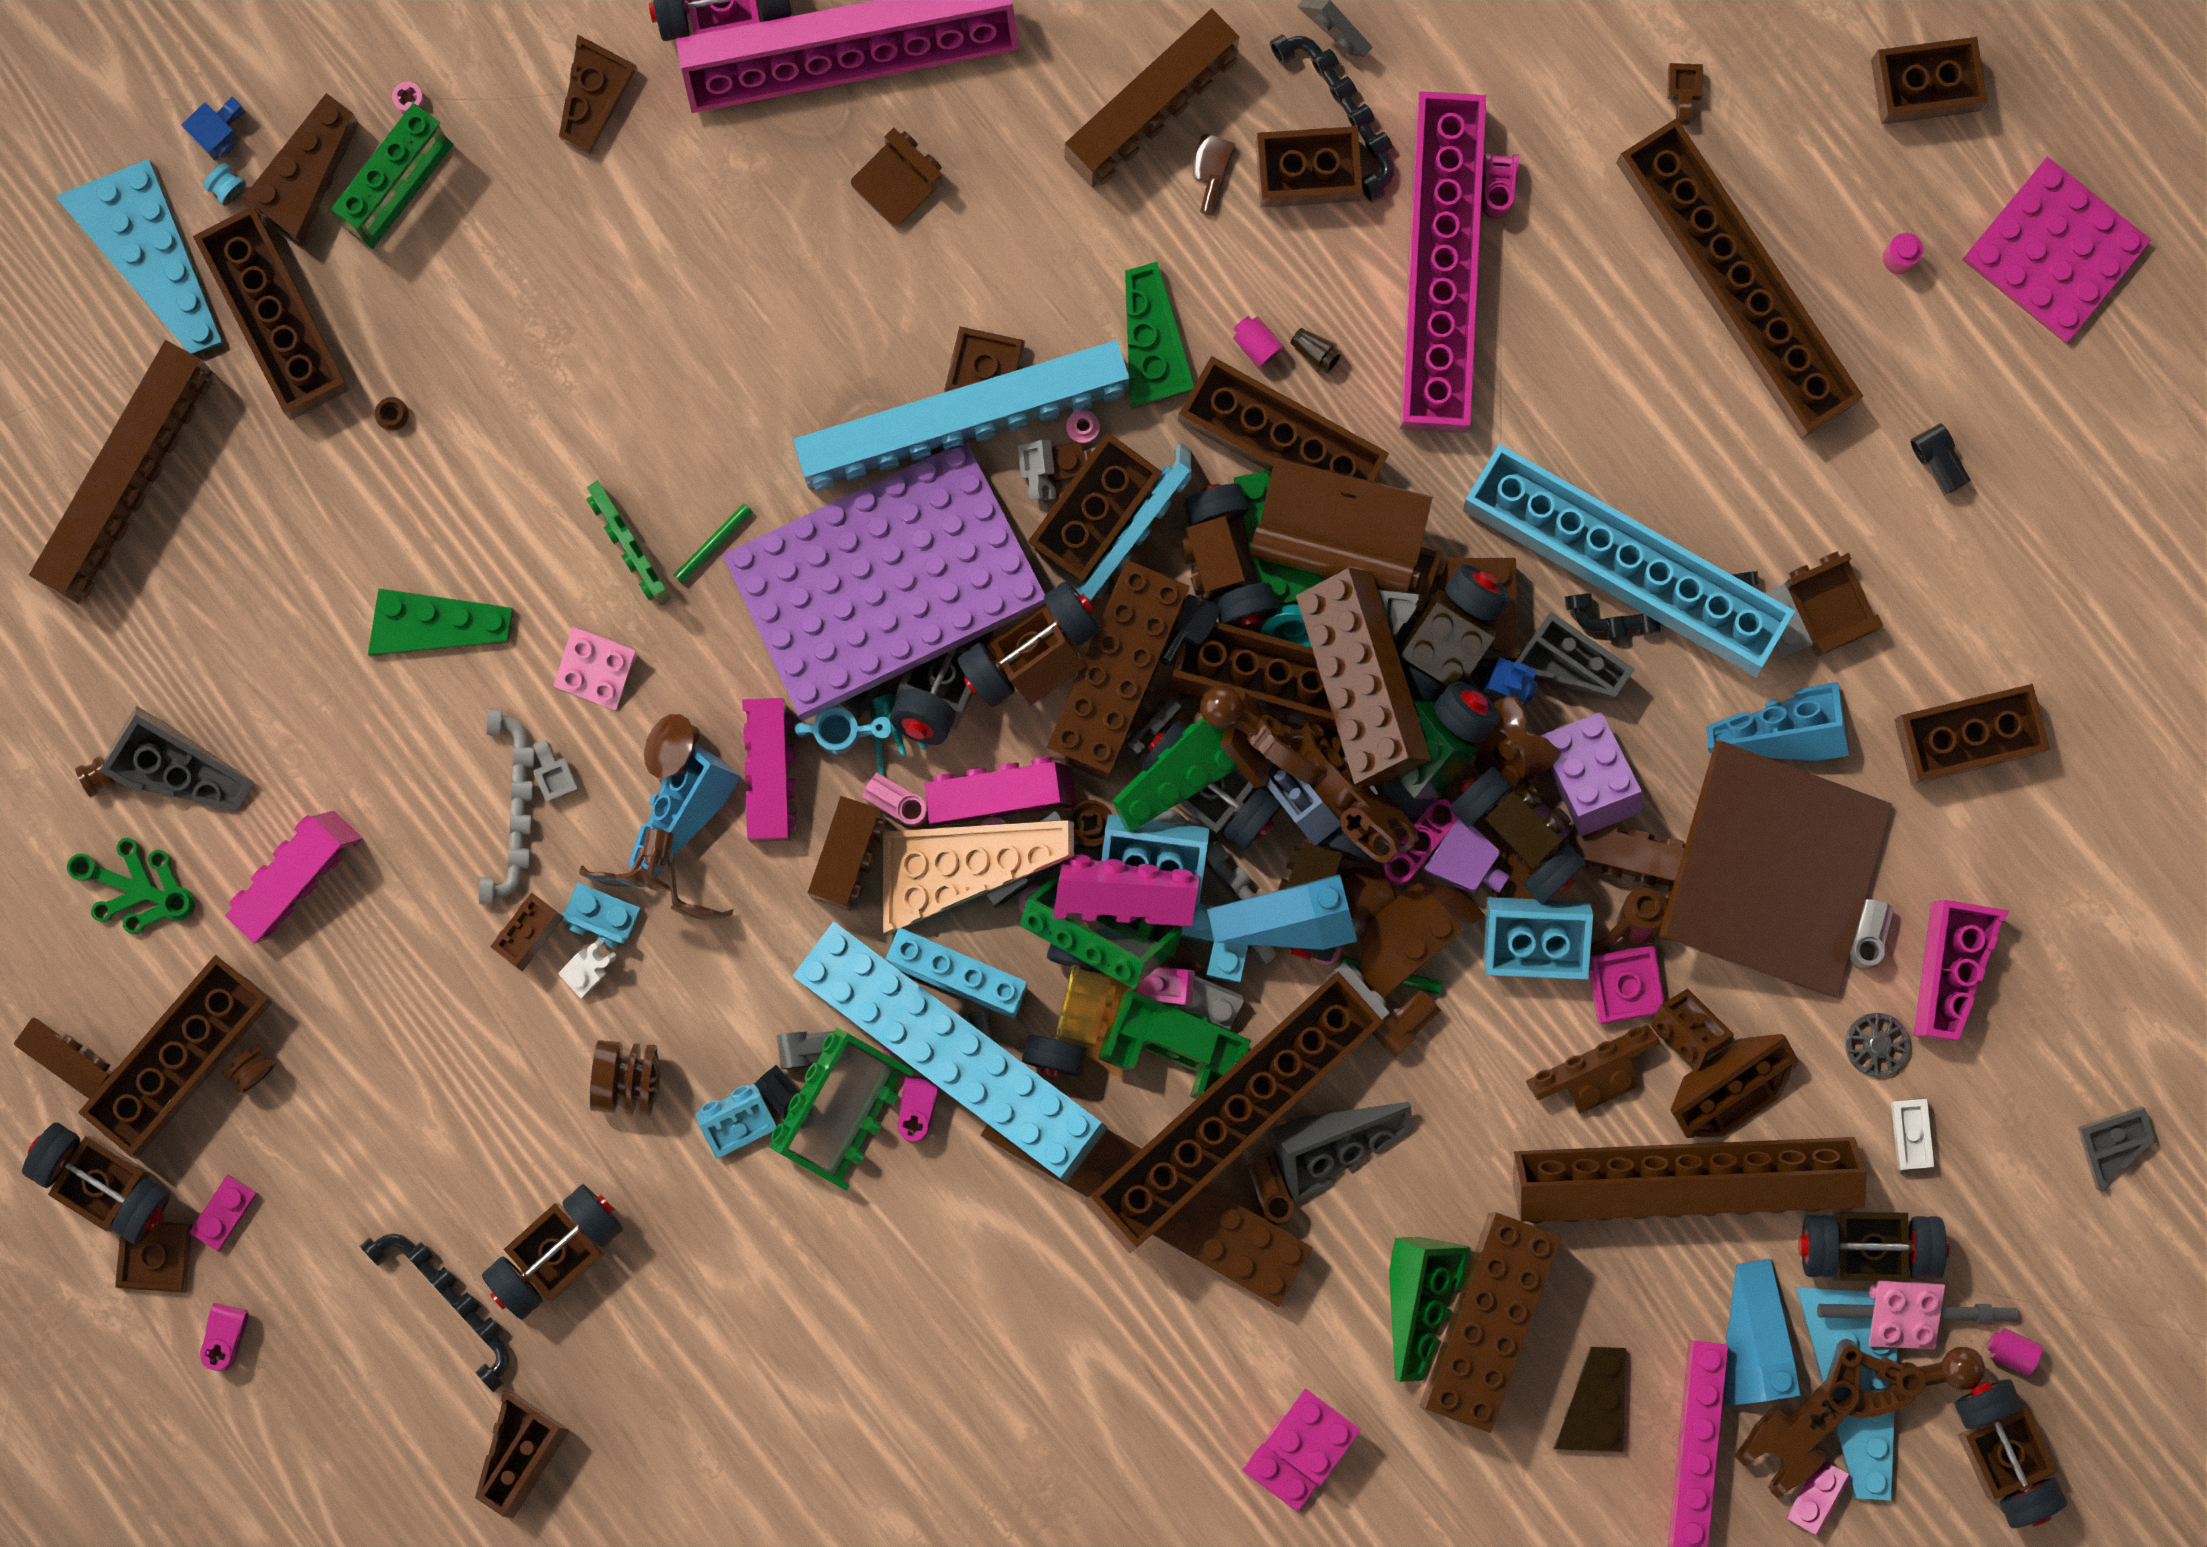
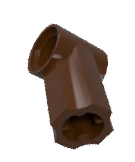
M1421 989L1396 1014L1393 1012L1372 1034L1396 1058L1417 1038L1416 1034L1441 1009Z
M1275 1156L1266 1157L1246 1165L1265 1220L1276 1226L1287 1223L1293 1215L1294 1204L1289 1197ZM1280 1200L1286 1204L1288 1212L1284 1217L1276 1218L1270 1214L1268 1207L1272 1201Z

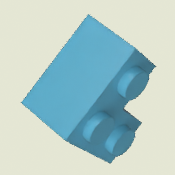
M1200 903L1199 906L1195 905L1192 926H1182L1183 930L1180 937L1213 944L1206 973L1207 978L1239 984L1248 945L1215 943L1207 909L1214 906Z

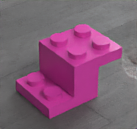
M1304 1388L1285 1416L1282 1415L1242 1471L1298 1512L1316 1486L1322 1485L1361 1429Z

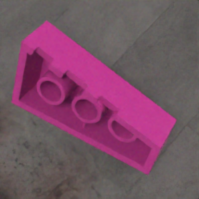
M783 698L742 699V710L746 712L747 723L744 724L743 728L745 751H747L744 763L745 781L748 784V791H746L747 839L749 842L790 841V832H796V812L789 811V798H795V778H789V765L795 764L794 744H788V731H794V712L787 711V705Z
M1044 757L1031 760L1032 766L1019 767V763H1007L999 765V771L987 773L986 768L967 770V776L954 778V773L935 775L934 782L924 783L929 824L939 826L982 820L984 815H990V817L1012 816L1017 813L1016 810L1022 809V812L1048 811L1051 804L1062 805L1064 808L1074 807L1076 799L1071 767L1052 762V757Z
M335 811L311 817L309 815L305 816L294 828L297 834L290 842L285 840L275 849L272 854L275 859L269 866L263 865L251 877L254 883L247 891L241 890L230 901L229 905L232 908L225 917L254 944L266 940L297 908V905L293 902L296 898L301 901L319 885V881L316 879L319 874L323 876L343 860L338 854L345 847L350 845L355 847L363 839Z
M1074 854L1073 857L1062 861L1053 919H1066V913L1082 914V920L1096 921L1097 916L1111 915L1117 922L1124 923L1135 921L1138 917H1145L1144 920L1148 924L1192 926L1199 876L1193 875L1192 872L1184 869H1175L1171 872L1159 870L1158 867L1150 864H1141L1137 867L1125 865L1124 862L1117 859H1106L1103 862L1090 860V857L1083 854Z
M1950 900L1931 902L1913 1036L1945 1042L1959 1040L1975 1000L1973 998L1979 982H1982L1986 971V963L1991 951L1996 946L1999 938L1997 935L2002 922L2006 920L2009 910Z

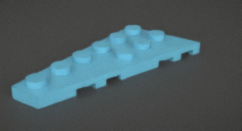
M1181 442L1174 450L1176 461L1171 467L1169 465L1162 467V473L1153 484L1152 492H1148L1114 538L1111 544L1112 550L1110 552L1105 551L1091 570L1093 575L1090 579L1086 577L1076 590L1080 595L1084 593L1091 601L1094 596L1099 599L1110 585L1107 579L1114 569L1118 572L1123 569L1126 560H1129L1131 557L1127 552L1134 543L1139 546L1143 543L1151 531L1149 526L1153 518L1156 516L1160 519L1171 505L1169 500L1175 490L1181 492L1192 477L1190 475L1192 471L1190 468L1191 450Z

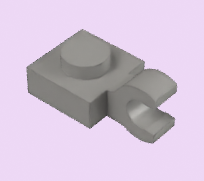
M1038 440L1018 446L1021 479H1029L1028 495L1030 500L1042 498V501L1055 499V487L1047 477V475L1054 474L1051 440Z
M546 740L534 744V749L542 767L533 770L545 801L550 802L578 790L566 759L562 758L555 761Z

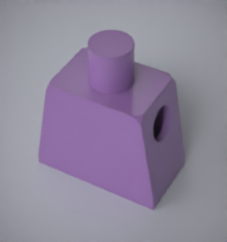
M1459 817L1424 868L1426 875L1472 895L1477 893L1483 883L1500 893L1510 878L1508 874L1495 867L1501 852L1475 827H1467Z

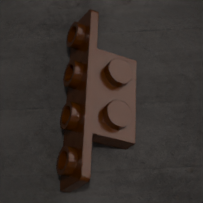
M32 1018L14 1042L17 1048L88 1099L94 1095L113 1073L108 1070L111 1065L106 1060L96 1054L90 1057L80 1050L83 1044L68 1034L62 1037L37 1018Z
M1649 1025L1635 1027L1619 1038L1600 1043L1591 1051L1582 1055L1572 1056L1565 1063L1550 1070L1538 1072L1534 1077L1528 1079L1526 1084L1536 1100H1541L1567 1088L1574 1108L1580 1114L1641 1086L1630 1058L1658 1046L1660 1041Z

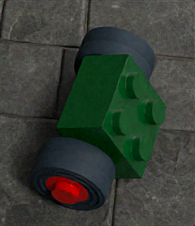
M1457 681L1451 683L1436 702H1413L1431 761L1378 787L1375 786L1378 794L1389 797L1403 810L1407 817L1418 818L1422 816L1478 751L1473 743H1480L1485 740L1490 731L1499 722V713L1494 704L1478 689L1464 682Z

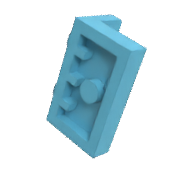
M577 882L565 913L562 912L561 915L564 916L562 920L567 922L565 929L584 936L587 930L599 935L596 941L603 939L604 945L615 949L617 943L626 946L641 908Z
M754 1084L740 1086L730 1096L720 1101H710L703 1105L700 1111L695 1113L698 1125L716 1159L774 1131L777 1127L760 1091Z

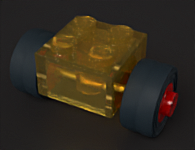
M1050 943L1047 959L1069 966L1068 969L1071 970L1056 1036L1052 1035V1038L1028 1035L1022 1062L1041 1068L1040 1073L1060 1078L1061 1073L1081 1076L1087 1049L1064 1042L1063 1040L1091 1047L1096 1046L1097 1040H1104L1109 1020L1102 1017L1105 1007L1112 1008L1116 986L1110 985L1112 977L1092 973L1104 972Z

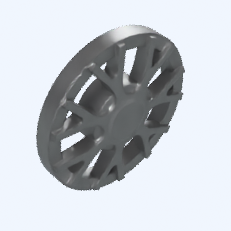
M1871 1013L1860 1017L1851 1025L1846 1035L1845 1049L1849 1061L1858 1071L1869 1076L1881 1077L1890 1075L1902 1067L1909 1054L1910 1042L1906 1029L1896 1018L1884 1013ZM1875 1018L1874 1024L1870 1021V1019ZM1879 1018L1889 1021L1885 1033L1878 1031ZM1865 1021H1867L1873 1031L1867 1036L1858 1027ZM1855 1030L1859 1033V1036H1853ZM1899 1030L1903 1040L1892 1043L1889 1035ZM1852 1038L1863 1039V1049L1852 1050ZM1892 1047L1902 1051L1898 1061L1889 1056ZM1853 1052H1858L1859 1055L1855 1058ZM1865 1053L1872 1057L1871 1062L1866 1068L1858 1063V1060ZM1885 1057L1888 1069L1878 1071L1877 1058ZM1891 1061L1896 1063L1893 1067L1891 1066ZM1872 1065L1874 1066V1071L1869 1070Z

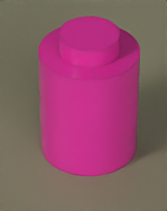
M1901 233L1894 237L1883 252L1885 267L1894 274L1909 272L1922 257V242L1911 233Z
M1247 316L1234 327L1236 332L1233 337L1234 341L1259 369L1267 365L1284 349V345L1258 316L1254 319Z
M2003 1328L2000 1333L1995 1331L1992 1334L1987 1350L1991 1351L1990 1359L2026 1376H2030L2039 1362L2043 1345Z

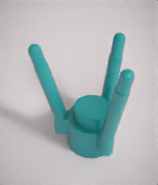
M897 693L886 694L872 700L874 711L869 713L872 722L879 717H887L890 721V713L894 707ZM891 724V731L901 756H905L906 750L901 733ZM874 735L877 773L884 776L882 738ZM919 743L922 749L928 747L927 744Z

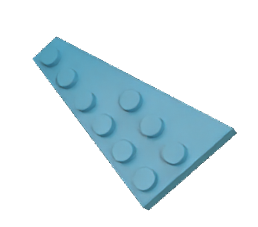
M149 159L55 196L189 353L196 356L224 345Z
M1795 1287L1822 1383L1827 1378L1836 1346L1843 1339L1854 1341L1860 1351L1881 1360L1882 1357H1886L1897 1362V1348L1869 1346L1872 1319L1819 1318L1817 1315L1818 1304L1875 1305V1299L1870 1298L1869 1291ZM1861 1365L1860 1386L1863 1390H1881L1892 1385V1383L1876 1377L1875 1371ZM1844 1386L1837 1388L1833 1393V1399H1844L1848 1395L1849 1388ZM1895 1411L1862 1419L1847 1415L1835 1427L1843 1452L1847 1474L1852 1476L1850 1484L1854 1498L1891 1500Z

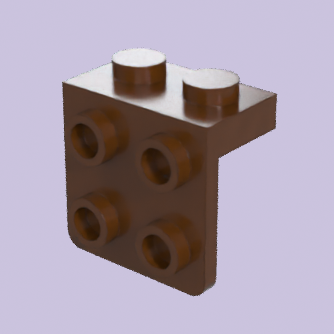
M893 127L884 136L886 145L851 179V186L893 227H898L943 181L942 173L940 172L942 169L941 165L929 154L924 157L916 149L918 146L917 142L906 131L900 134Z

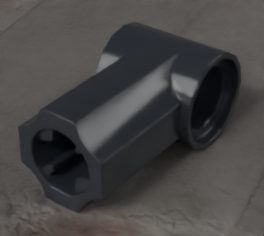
M1942 423L1910 439L1911 447L1916 457L1923 465H1927L1943 495L1951 493L1971 481L1954 451L1955 444L1953 438Z
M775 1065L761 1076L754 1085L785 1120L789 1113L788 1106L791 1099L800 1091L783 1071ZM813 1106L800 1129L808 1127L813 1122L815 1116Z

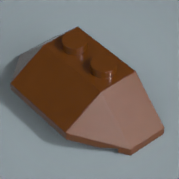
M1416 882L1365 924L1360 973L1364 981L1373 991H1376L1382 998H1385L1485 914L1462 889Z
M1783 1034L1739 1038L1707 1060L1698 1071L1693 1070L1683 1077L1670 1111L1686 1138H1694L1695 1136L1723 1137L1779 1098L1789 1080L1792 1069H1795L1799 1060L1786 1036Z

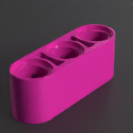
M1443 799L1434 801L1415 823L1414 826L1417 833L1425 835L1429 841L1427 850L1417 851L1412 847L1406 853L1398 852L1390 862L1384 863L1383 875L1391 884L1402 885L1408 882L1454 825L1457 816L1450 809L1452 802ZM1441 807L1449 812L1450 820L1447 824L1440 825L1435 823L1432 818V811L1435 808ZM1408 833L1400 842L1401 844L1407 843L1409 837ZM1395 860L1405 862L1408 867L1407 875L1402 878L1393 876L1390 871L1391 862Z

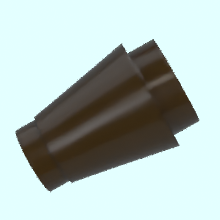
M1300 328L1295 333L1290 342L1318 372L1322 370L1325 373H1329L1335 367L1342 354V351L1337 348L1336 343L1303 328Z

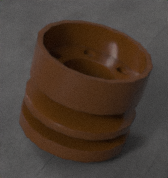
M598 1040L592 1064L590 1110L614 1113L619 1098L625 1099L626 1114L633 1115L636 1101L640 1100V1115L650 1116L653 1104L658 1096L660 1083V1064L657 1046L647 1045L643 1060L641 1059L640 1044L634 1043L629 1058H623L621 1042Z

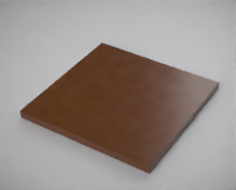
M1715 741L1659 937L1817 993L1837 998L1892 803L1724 741Z

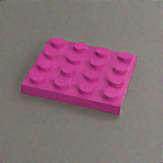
M2047 156L1962 260L2066 344L2147 247L2151 239Z

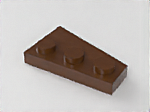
M577 34L576 50L571 66L570 83L565 99L559 138L590 155L636 72L637 66Z

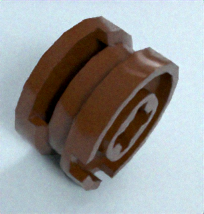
M1085 800L1079 802L1071 809L1067 821L1074 822V838L1080 847L1095 849L1103 846L1108 814L1112 815L1111 810L1104 803L1097 800Z
M260 1043L252 1045L254 1049L252 1052L246 1049L233 1060L234 1062L231 1064V1067L229 1065L226 1066L221 1073L226 1080H232L236 1085L240 1083L236 1089L240 1095L263 1080L277 1064L274 1060L267 1061V1057L263 1053L265 1049Z

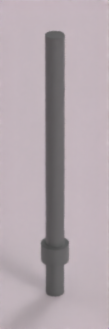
M1818 1304L1817 1315L1819 1318L1873 1319L1875 1305ZM1975 1304L1974 1307L1942 1306L1940 1320L1974 1321L1975 1324L1990 1325L1992 1321L2016 1322L2018 1320L2017 1308L1992 1307L1991 1304Z

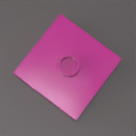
M1655 945L1590 956L1589 974L1598 1024L1656 1014L1659 1006L1664 1003V996Z

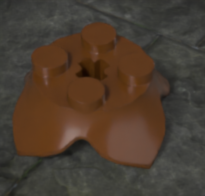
M1510 695L1495 701L1493 704L1498 710L1500 717L1498 724L1490 731L1485 740L1480 743H1473L1478 749L1474 754L1476 757L1474 760L1476 769L1484 774L1490 767H1495L1512 786H1515L1521 780L1531 781L1535 775L1544 773L1552 768L1562 752L1545 737L1527 734L1528 719L1517 697Z

